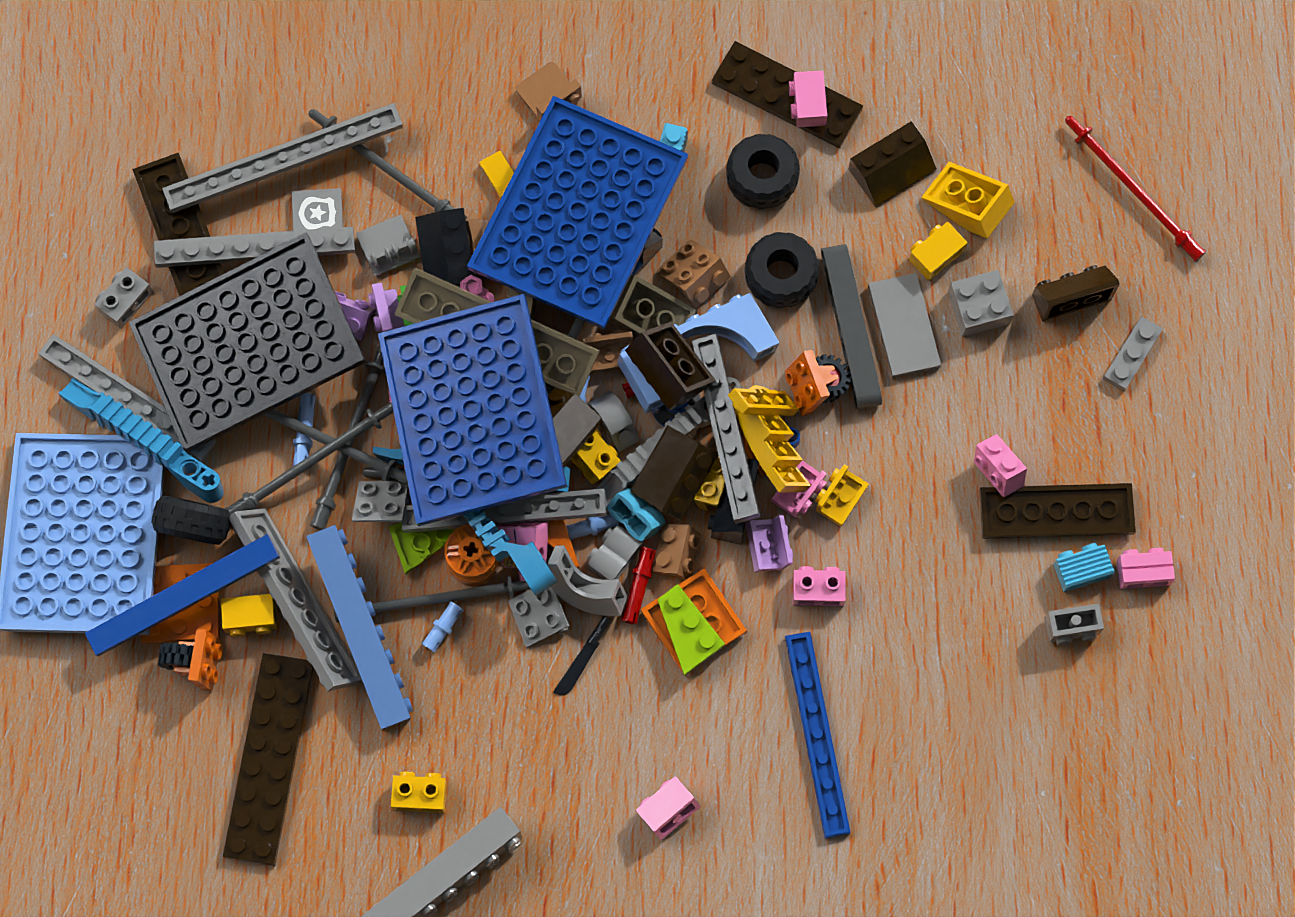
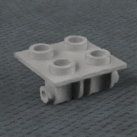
M401 214L356 233L374 276L420 258L414 239L411 237Z
M359 481L352 522H403L405 504H410V494H407L408 484L401 481Z
M551 587L536 596L530 589L508 601L526 647L557 632L562 634L568 631V621L558 596Z

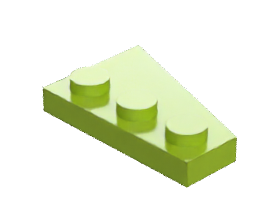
M402 522L389 526L405 575L444 547L449 535L455 529L404 533L402 531Z
M678 584L657 599L684 676L725 646L723 640Z

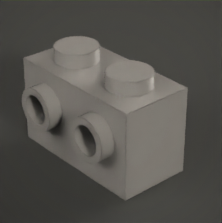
M126 267L122 272L120 271L114 276L112 284L107 290H103L98 294L94 305L99 313L122 329L151 296L153 290L149 283Z
M1099 604L1048 611L1044 617L1049 643L1056 642L1057 645L1069 644L1072 642V639L1082 638V641L1094 640L1104 629Z

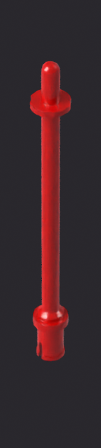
M1072 116L1065 118V123L1078 136L1075 142L1078 144L1083 141L1175 236V245L1177 247L1181 246L1194 262L1199 260L1206 253V250L1192 237V233L1189 230H1182L1090 135L1093 128L1089 126L1084 129Z

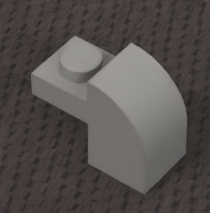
M611 391L589 402L590 407L602 418L603 422L600 425L606 430L617 452H621L640 440L632 425L631 417L620 400Z

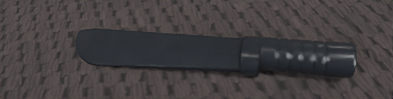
M606 616L602 617L575 660L557 684L553 693L564 695L573 689L594 651L600 643L598 641L612 620Z

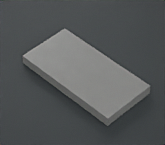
M917 273L869 283L868 288L892 378L940 368L941 362Z

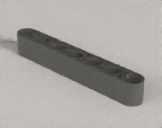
M846 244L821 248L822 262L844 359L848 366L847 371H850L851 374L849 378L851 379L850 385L856 409L882 405L880 386L848 247Z

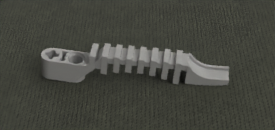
M728 377L731 389L742 388L737 379ZM705 395L694 405L690 406L688 404L684 408L686 411L678 412L672 421L666 422L664 428H659L652 438L649 437L645 440V444L639 445L633 454L627 455L625 461H620L616 465L617 467L613 471L611 470L602 483L595 488L605 490L606 511L608 510L607 505L617 493L628 489L627 486L630 483L635 484L636 478L640 475L667 425L694 437L699 428L711 424L709 412L706 411Z

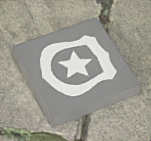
M341 188L292 191L293 231L343 227Z

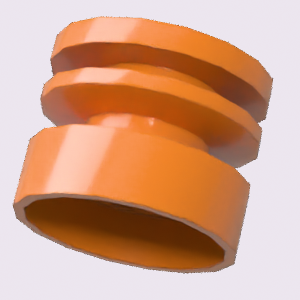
M470 524L455 529L449 535L445 543L444 555L451 575L458 582L467 586H479L487 583L496 575L500 561L498 562L492 553L488 551ZM471 548H475L476 553L469 557L467 552H470Z

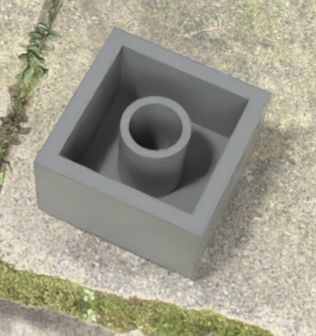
M999 270L951 282L948 294L962 337L1010 325L1013 312Z

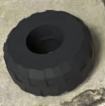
M755 134L741 140L732 149L726 165L727 184L734 197L744 203V205L757 209L774 208L783 202L785 203L794 193L800 175L799 159L794 149L785 140L770 134ZM764 163L772 166L777 173L771 178L759 179L753 176L749 169L755 164Z
M775 232L762 237L751 247L745 262L746 283L752 295L763 304L776 308L793 307L805 301L813 292L819 276V262L813 247L802 237L789 232ZM786 261L795 268L796 273L788 279H777L769 273L767 268L773 262Z
M162 495L156 501L151 523L156 532L220 545L227 538L230 527V514L224 508Z

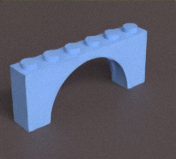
M751 293L744 296L738 294L731 298L729 303L723 306L717 304L707 311L708 313L701 316L699 314L693 315L686 320V323L680 326L674 324L684 339L704 334H716L717 336L727 338L742 347L754 362L774 353L779 345L778 339ZM627 347L622 349L617 364L645 413L664 405L658 394L647 383L643 374L625 352Z

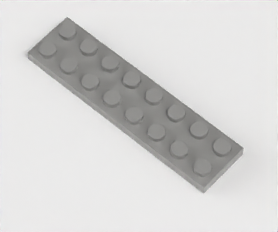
M266 509L236 511L229 516V520L233 525L234 532L240 537L244 546L266 534L270 536L280 558L257 570V572L265 581L270 595L277 602L282 611L283 618L289 623L294 632L295 639L301 644L307 655V660L313 665L321 684L327 691L359 684L362 678L357 667Z

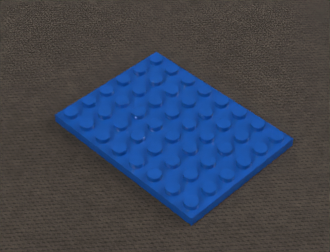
M553 96L467 265V269L605 329L684 168L688 154Z
M524 294L378 333L415 521L418 526L567 487L528 304Z

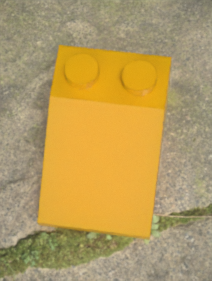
M952 162L947 163L922 196L923 201L967 231L987 239L1015 203L1008 184Z

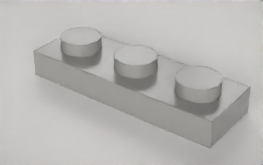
M1141 316L1103 380L1125 391L1163 328Z

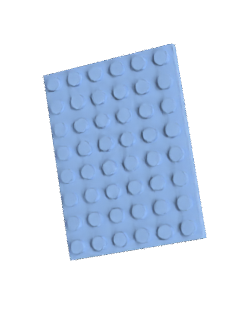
M16 433L0 574V631L85 633L153 596L159 532L154 531L151 521L156 501L163 495L165 465L163 463L161 465L156 463L153 454L151 457L145 454L143 446L141 449L137 448L134 441L128 442L124 435L120 437L119 435ZM150 629L139 635H150Z

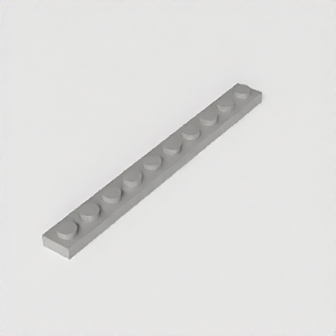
M392 103L162 189L169 208L174 213L402 129L403 124L395 104Z

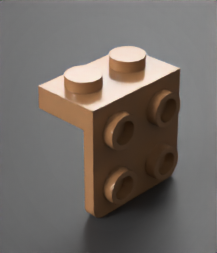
M554 62L547 63L516 86L517 94L539 121L553 96L572 104H576L582 98L581 85L576 79L570 82Z
M694 240L687 241L657 269L659 276L682 291L688 304L694 309H697L731 277L721 258Z

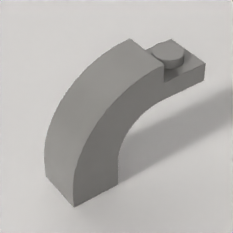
M564 545L555 546L551 557L548 559V567L558 582L550 586L551 589L565 602L582 611L603 616H621L628 596L620 580H600L585 575L576 568Z

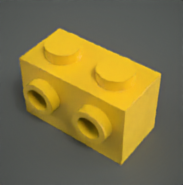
M948 221L943 226H935L929 232V237L925 241H917L910 249L909 261L928 281L966 249L968 242Z
M598 429L593 432L571 458L591 484L600 480L621 461L616 450L612 446L607 445L601 438L602 435Z
M270 594L221 598L222 628L231 637L244 636L245 632L255 631L256 634L271 633L272 629H277L276 601Z
M400 772L399 776L393 775L392 810L445 813L446 779L441 778V774L426 773L425 777H416L414 772Z

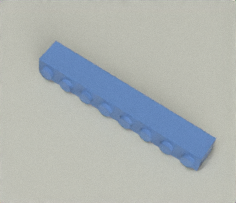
M336 525L306 536L381 729L383 730L410 719L409 713L414 710L409 698L403 699L400 689L404 685L399 673L394 674L390 666L395 663L390 649L384 650L381 641L385 639L381 626L374 625L372 616H375L376 613L371 601L365 602L362 593L367 590L362 577L356 578L353 571L357 565L353 554H347L344 545L348 542L343 529L337 530Z

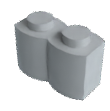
M617 525L614 530L612 528L607 530L602 538V541H604L603 545L599 549L595 547L587 557L589 561L588 569L603 580L619 579L640 551V547H642V541L635 539L628 531Z

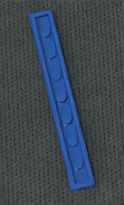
M266 534L85 632V635L95 655L99 657L276 561L280 556L270 536Z
M811 632L785 636V642L824 839L849 835L851 832Z

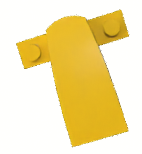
M758 385L752 386L749 389L734 388L728 394V397L733 402L732 406L735 409L739 424L751 450L779 493L805 492L811 485L797 468L803 459L788 442L794 433L780 417L794 416L799 408L796 407L786 391L769 390Z

